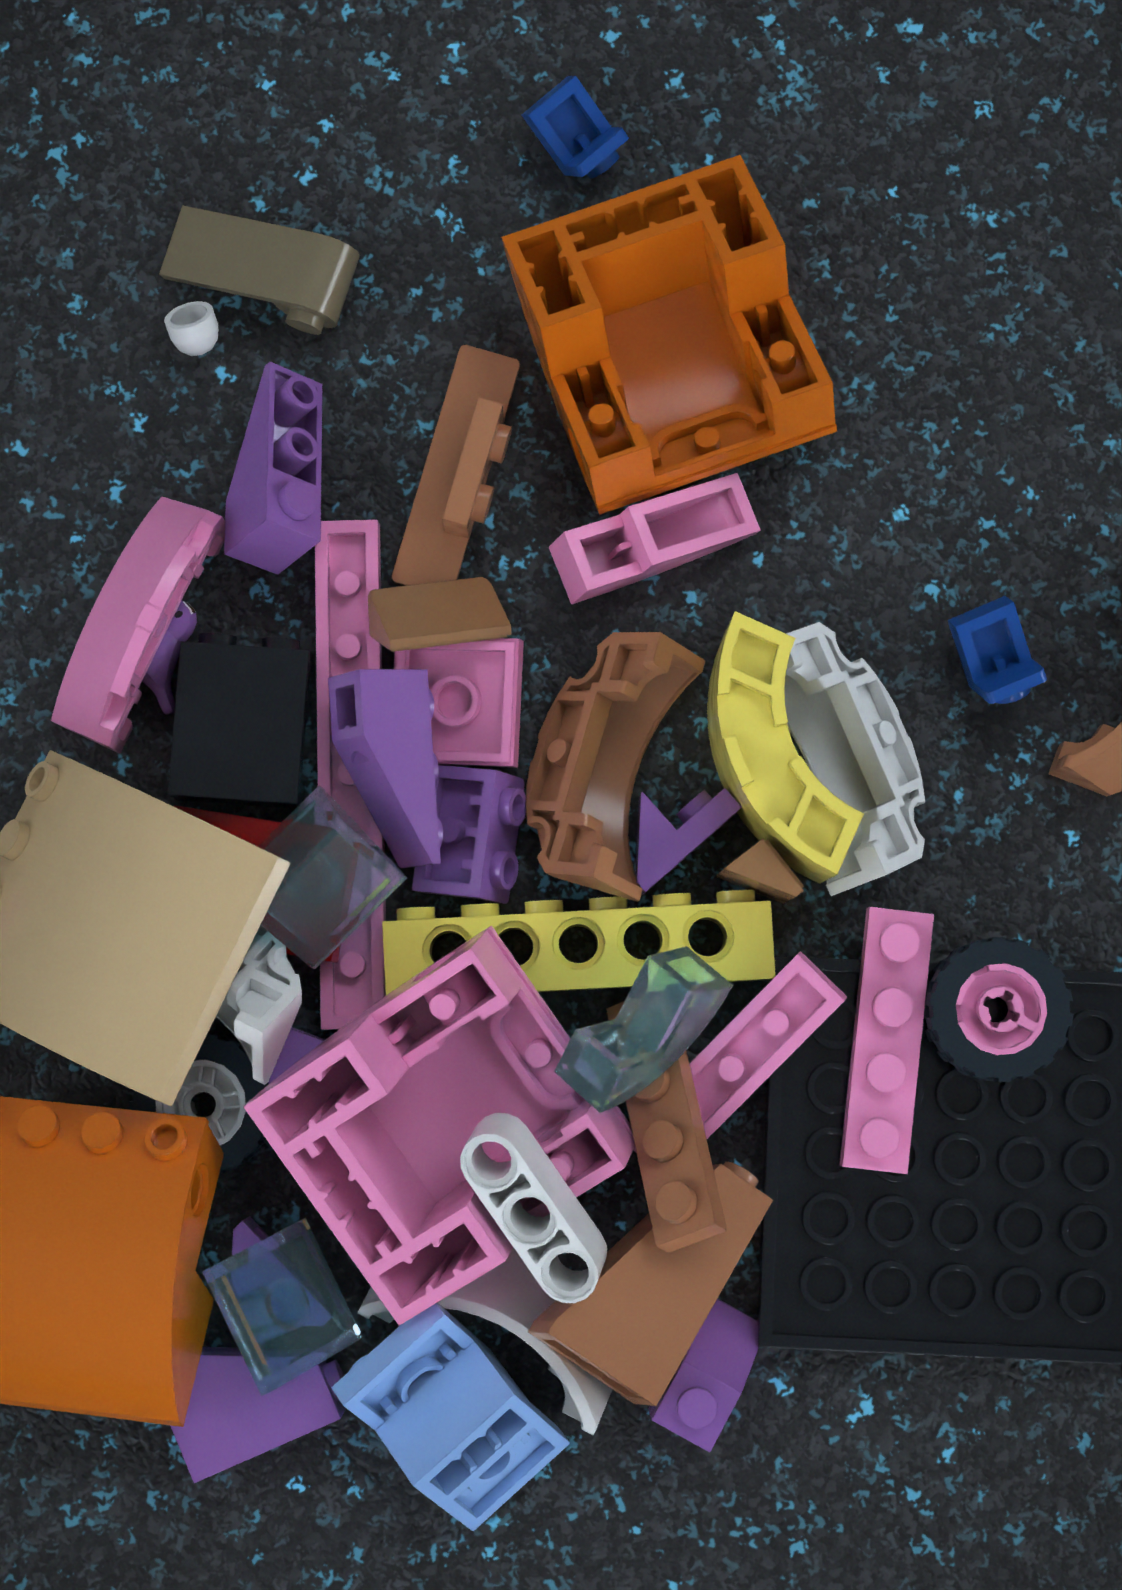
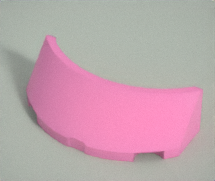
M161 497L152 507L118 558L87 618L66 669L51 722L121 754L133 728L132 721L127 716L133 704H138L142 692L138 688L192 578L199 579L204 567L202 564L206 555L217 556L224 544L225 520L222 516L209 510L166 497Z

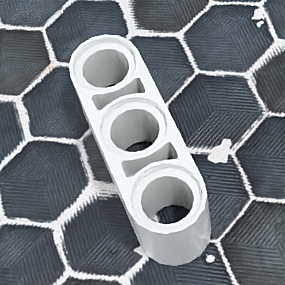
M494 1113L486 1116L477 1124L461 1153V1170L465 1179L541 1288L551 1298L562 1303H576L586 1299L594 1291L607 1258V1245L601 1232L528 1127L518 1117L508 1113ZM497 1142L503 1145L508 1150L511 1161L496 1162L490 1159L484 1153L482 1143ZM534 1197L541 1200L547 1206L550 1214L544 1217L533 1216L523 1209L520 1199ZM574 1253L586 1262L588 1269L582 1271L568 1269L560 1262L558 1255Z

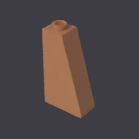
M725 1162L723 1165H713L727 1231L667 1253L656 1247L650 1214L648 1213L607 1252V1258L594 1291L586 1299L576 1303H562L556 1300L534 1320L528 1333L633 1404L657 1406L773 1199L755 1188L758 1184V1179L737 1164Z

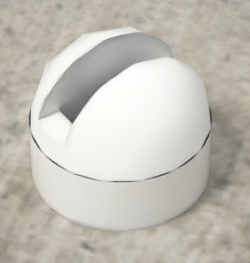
M195 301L180 305L171 310L164 319L173 344L180 352L189 356L207 353L212 350L218 339V322L212 305L207 302Z

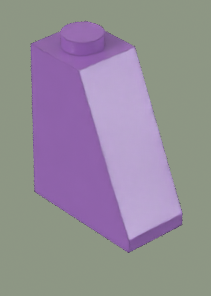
M203 1347L184 1427L171 1426L193 1482L201 1481L340 1420L346 1408L331 1388L344 1376L338 1362L334 1360L326 1363L321 1349Z

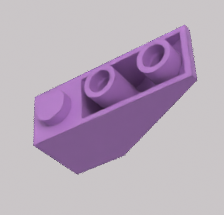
M269 362L264 367L227 495L224 555L278 575L321 541L322 384L273 362Z
M359 669L329 677L332 742L399 868L441 864L440 847L443 841V827L437 815L435 786L438 779L439 766L436 755L433 753L431 719L434 713V698L429 689L428 669Z

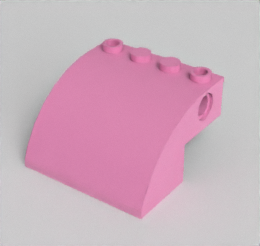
M492 925L355 1017L298 1060L244 1105L246 1112L398 1325L403 1324L507 1260L513 1249V1246L467 1182L461 1170V1153L477 1124L483 1118L494 1113H508L518 1117L528 1127L576 1197L624 1169L635 1148L631 1124ZM497 1142L482 1143L484 1153L490 1159L496 1162L511 1161V1156L503 1145ZM534 1197L520 1199V1203L527 1213L536 1217H544L550 1214L547 1206L541 1200Z

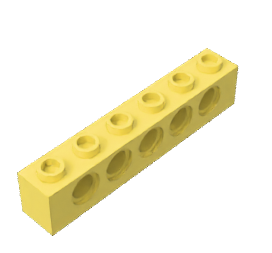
M729 890L716 892L717 903L691 905V893L652 895L653 907L627 908V899L619 896L588 899L589 910L563 912V900L524 902L525 914L499 915L498 903L461 905V917L435 918V907L396 909V921H382L385 992L388 995L435 963L432 958V947L440 936L447 933H455L462 936L467 942L491 925L499 937L509 930H520L530 937L533 943V952L529 960L520 965V967L538 992L771 980L776 976L771 901H755V890ZM710 920L716 923L722 930L723 944L715 955L703 956L692 949L688 934L694 922ZM646 923L657 931L660 938V947L652 958L637 959L627 952L624 946V935L631 925ZM571 927H584L593 933L597 948L590 960L583 963H574L562 955L559 948V940L561 935Z

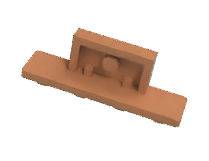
M462 345L460 347L392 573V580L395 584L407 586L458 579L474 522L484 524L489 512L494 487L486 485L492 461L502 464L508 448L512 426L505 425L504 421L520 370V363L517 359L469 345Z

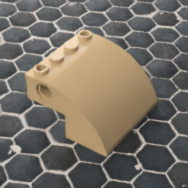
M49 750L45 760L39 762L27 778L25 784L27 796L16 818L9 821L0 832V1024L77 1064L172 1107L291 863L138 789Z

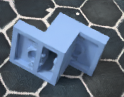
M438 1302L399 1325L368 1355L358 1359L352 1365L349 1372L331 1387L345 1408L376 1431L413 1487L471 1531L476 1530L570 1444L559 1427L526 1398L493 1352Z

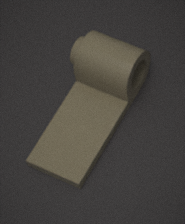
M182 205L159 275L166 280L272 302L287 314L285 322L289 326L305 333L319 335L323 327L335 328L337 326L360 254L352 246L327 235Z

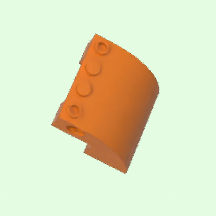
M741 155L502 237L511 274L541 367L569 443L599 515L837 432L833 382L789 295L785 243Z
M0 1096V1404L184 1427L214 1302L213 1297L196 1272L224 1157V1152L210 1129L209 1121L206 1117Z

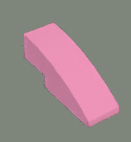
M734 473L628 506L619 515L565 531L549 546V550L572 605L681 566L753 536L761 530L738 473Z

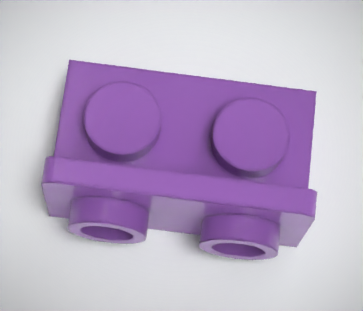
M438 765L439 774L435 786L437 815L443 827V841L440 847L441 864L415 867L412 891L507 904L510 889L514 886L518 876V860L515 851L519 825H521L526 815L524 779L498 770Z

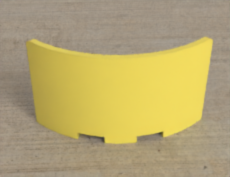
M735 611L715 656L709 681L707 702L708 734L718 776L723 787L742 806L737 813L758 841L761 839L766 841L768 839L790 868L821 884L838 874L864 813L847 805L832 794L812 773L802 756L798 755L787 726L788 719L784 687L789 655L796 638Z

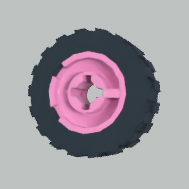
M991 937L959 946L951 951L945 960L937 964L933 969L935 974L932 980L927 981L924 1018L927 1023L928 1029L925 1032L929 1042H934L938 1049L936 1053L944 1062L951 1063L956 1071L980 1080L1011 1082L1014 1079H1025L1035 1074V1070L1040 1067L1046 1068L1055 1060L1053 1056L1058 1049H1063L1068 1040L1065 1037L1068 1027L1072 1026L1074 1014L1070 1013V1001H1073L1071 989H1067L1063 978L1065 975L1059 966H1054L1048 960L1050 956L1041 949L1035 950L1028 946V942L1019 939L1010 940L1005 939V937ZM999 997L1006 1002L1008 1013L1004 1020L991 1022L989 1008L984 1006V1003L988 999Z

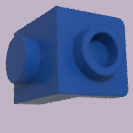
M576 75L567 76L521 114L564 176L583 177L587 174L590 179L599 176L619 159L620 156L616 149L629 139L622 127H611Z
M1003 596L947 620L968 685L987 703L1007 704L1018 701L1030 693V688L1047 680L1044 668L1031 658L1015 604L1008 597Z

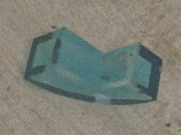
M687 946L649 955L616 1019L576 1029L554 1072L599 1113L609 1110L642 1091L677 1061L709 1024L733 985Z

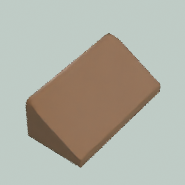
M483 577L373 589L368 594L369 634L392 652L506 638L507 635H511V624L496 592L488 579Z
M761 839L716 875L724 881L747 890H755V893L783 904L804 891L802 889L804 885L768 839L766 841Z

